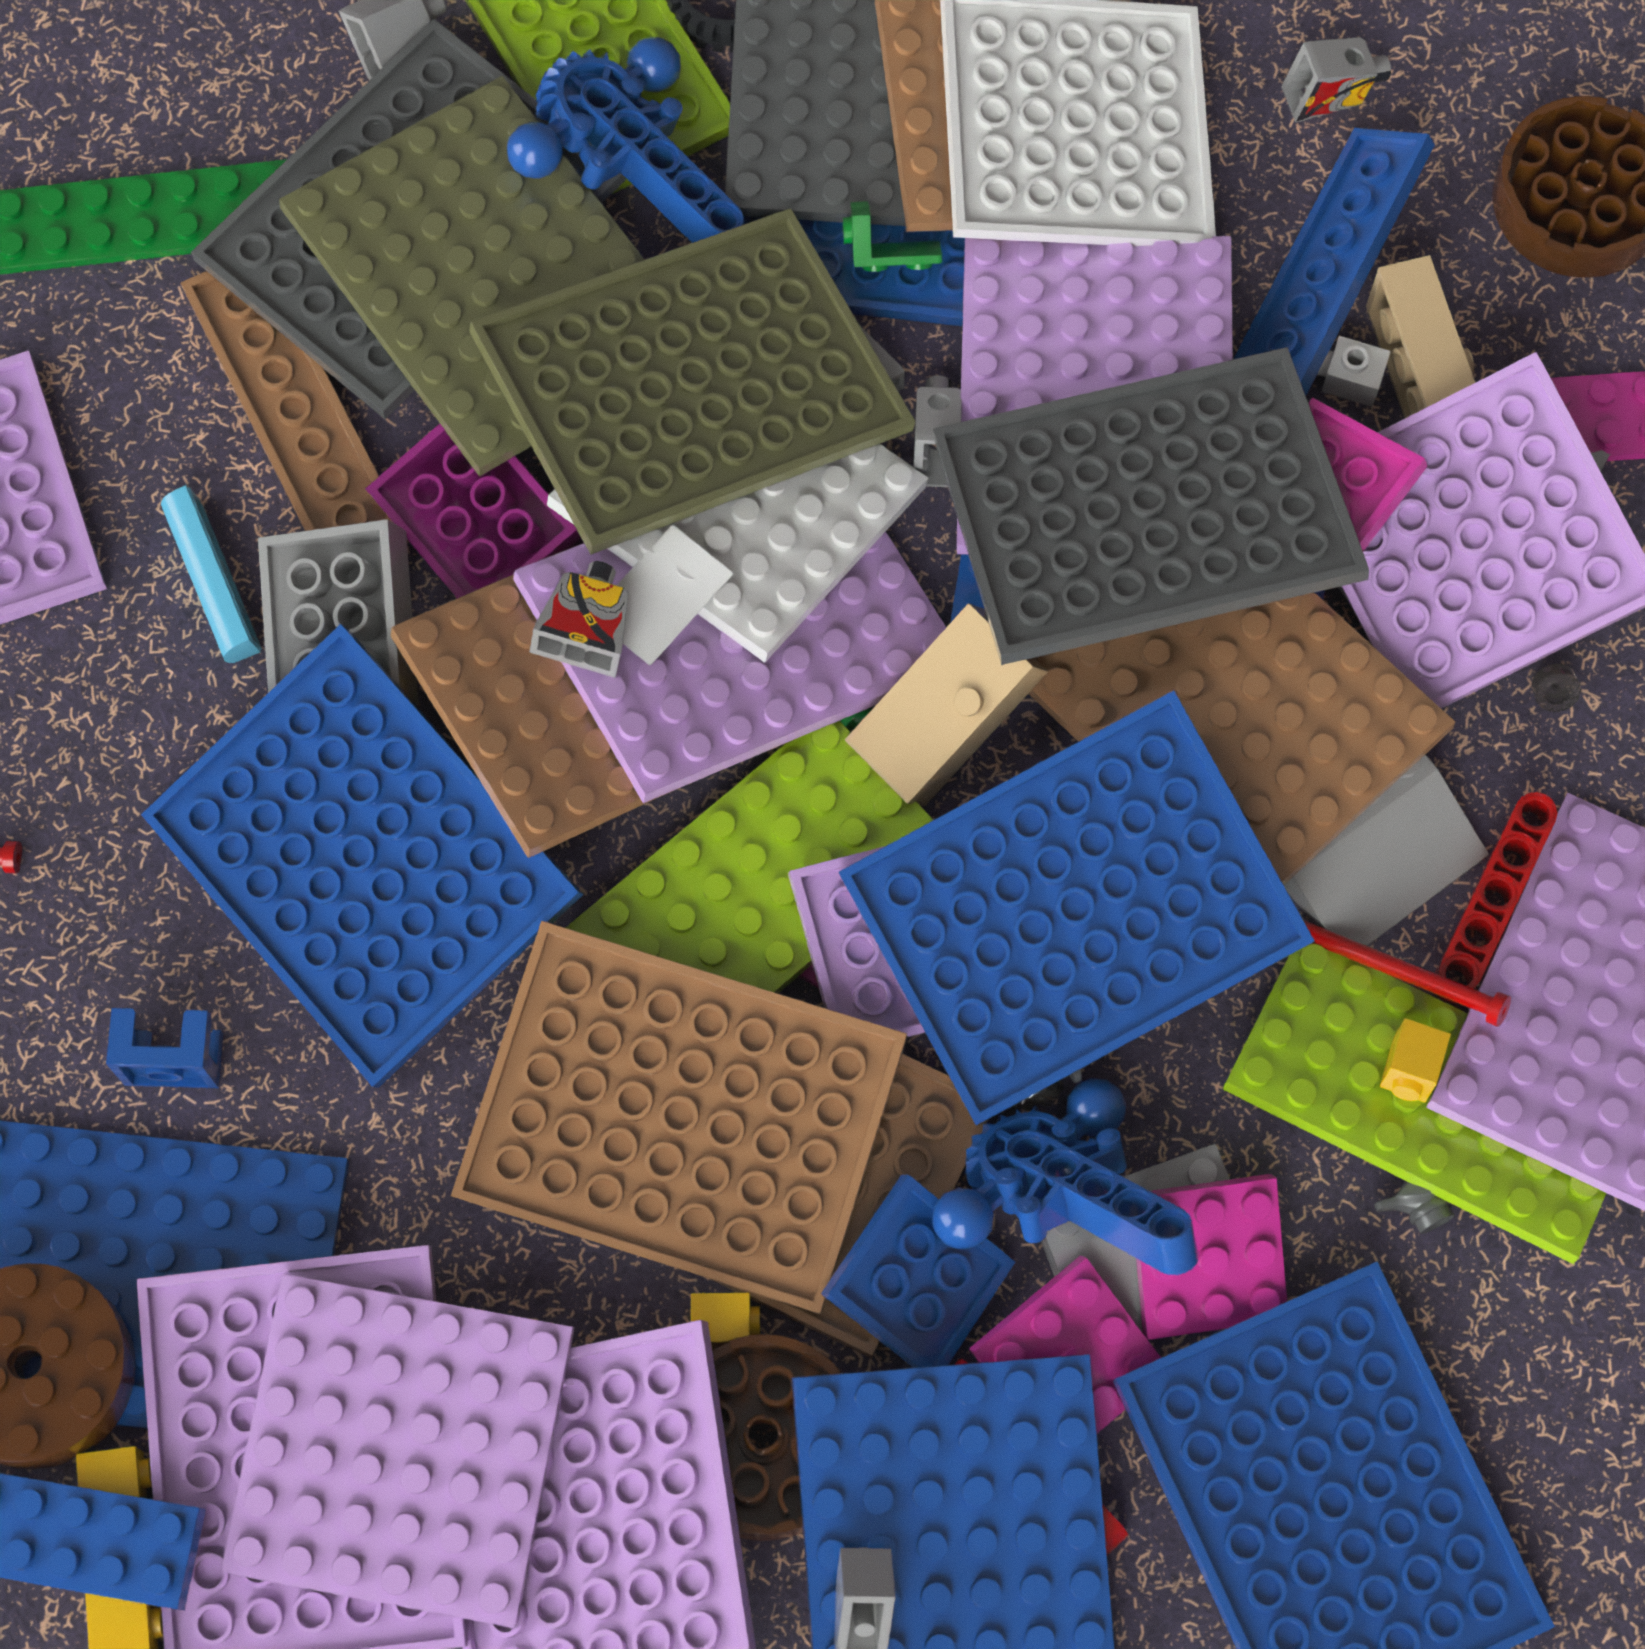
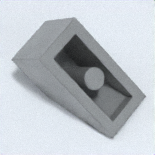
M866 1547L840 1548L836 1578L834 1649H888L895 1602L891 1549H871Z

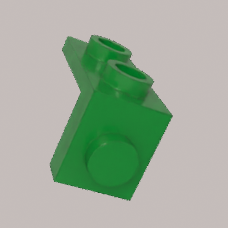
M868 201L851 202V217H843L844 244H852L854 267H862L863 270L869 272H880L887 270L889 266L906 265L909 269L924 270L931 268L933 264L942 263V250L939 241L871 244Z

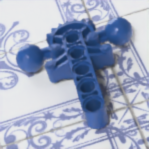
M647 37L639 40L628 53L626 69L609 60L607 52L598 58L589 49L583 54V57L574 51L567 56L566 60L559 57L552 68H549L544 73L541 80L542 85H539L536 93V102L538 103L536 117L548 121L549 124L528 122L518 126L510 135L507 143L508 161L516 172L524 177L536 179L551 175L561 163L562 147L564 146L569 152H580L579 156L585 166L581 176L584 186L589 189H598L603 182L622 173L692 243L743 225L744 217L739 207L668 138L673 133L682 113L683 107L680 101L675 98H666L660 104L653 99L649 102L640 97L642 90L657 93L667 90L679 78L681 70L680 54L672 43L659 37Z
M1089 1078L1077 1083L1067 1097V1115L1061 1120L1050 1114L1040 1112L1037 1106H1034L1030 1112L1021 1113L1016 1109L1015 1115L1009 1117L998 1114V1121L995 1125L983 1124L982 1134L972 1136V1145L966 1149L967 1156L965 1161L967 1170L965 1172L968 1184L971 1185L972 1189L958 1187L944 1193L933 1209L932 1224L934 1231L944 1244L952 1248L968 1250L982 1244L992 1231L993 1211L1002 1205L1005 1213L1016 1214L1019 1218L1023 1238L1029 1243L1041 1242L1047 1236V1231L1071 1221L1168 1275H1180L1190 1271L1198 1263L1199 1258L1190 1214L1119 1175L1127 1167L1121 1135L1117 1131L1125 1119L1126 1101L1120 1089L1106 1079ZM1082 1136L1096 1137V1139L1091 1138L1088 1141L1079 1140Z

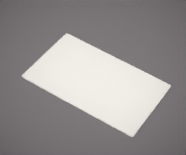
M671 525L651 547L657 553L646 552L616 585L628 591L623 644L648 665H652L713 597V591L717 593L733 575L731 570L674 525ZM677 566L695 579L688 580L681 577L677 572Z

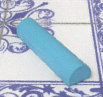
M186 485L170 492L161 501V507L224 661L235 663L260 653L262 647L201 500Z

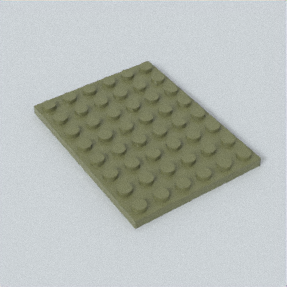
M503 76L279 199L280 209L479 477L531 447V444L469 332L470 322L644 260L593 192L584 186L580 175L563 154L561 163L552 174L540 179L524 177L514 170L507 156L508 139L518 126L538 121Z
M791 208L470 322L469 332L590 555L913 431L916 423Z

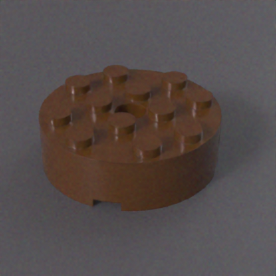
M1594 96L1567 97L1552 101L1534 110L1513 131L1494 177L1492 191L1493 208L1505 237L1529 261L1560 275L1579 278L1606 276L1628 268L1645 255V116L1635 109H1632L1630 113L1620 107L1607 104V98Z
M28 1263L0 1268V1464L12 1468L32 1470L59 1466L69 1462L70 1459L76 1457V1454H81L93 1445H98L120 1420L129 1402L135 1380L136 1360L131 1334L128 1332L117 1308L100 1291L79 1275L66 1269L46 1264ZM41 1355L42 1365L40 1370L33 1377L25 1379L24 1370L22 1369L23 1364L25 1365L31 1358Z
M760 1334L729 1340V1343L712 1350L739 1536L748 1540L770 1541L803 1533L792 1377L841 1374V1371L815 1348L792 1338ZM762 1424L772 1426L778 1433V1439L772 1446L758 1449L750 1442L749 1436L754 1427Z

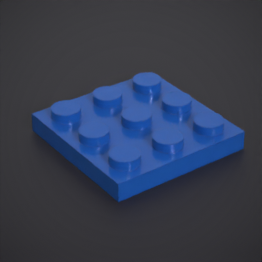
M901 1175L821 1294L913 1368L944 1366L950 1363L1015 1264V1261L987 1238L982 1244L968 1250L952 1248L944 1244L934 1231L932 1224L933 1209L939 1199L910 1175Z

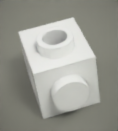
M1339 336L1334 352L1329 350L1317 374L1326 377L1322 392L1373 407L1391 351Z

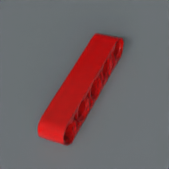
M1531 792L1522 796L1517 802L1435 971L1436 974L1446 977V971L1448 970L1459 971L1467 980L1466 986L1473 989L1481 981L1556 822L1557 807L1546 794ZM1522 813H1535L1541 819L1542 825H1529L1523 819ZM1503 852H1516L1523 859L1524 865H1511L1505 860ZM1488 890L1497 891L1504 898L1505 905H1492L1485 898L1484 892ZM1475 930L1480 932L1486 940V945L1475 946L1471 944L1465 936V931ZM1437 995L1445 1002H1449L1452 1004L1456 1003L1452 1000Z

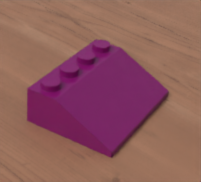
M438 424L365 488L392 522L406 530L408 541L457 599L514 575L515 570L584 544L575 525L547 506L549 493L516 455L479 477L441 424Z

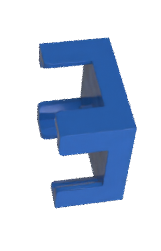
M111 1008L106 1065L124 1086L219 1088L223 1032L221 1030H213L211 1032L212 1018L208 1011L186 1010L183 1013L180 1047H151L152 1033L148 1030H137L135 1028L136 1012L133 1009Z

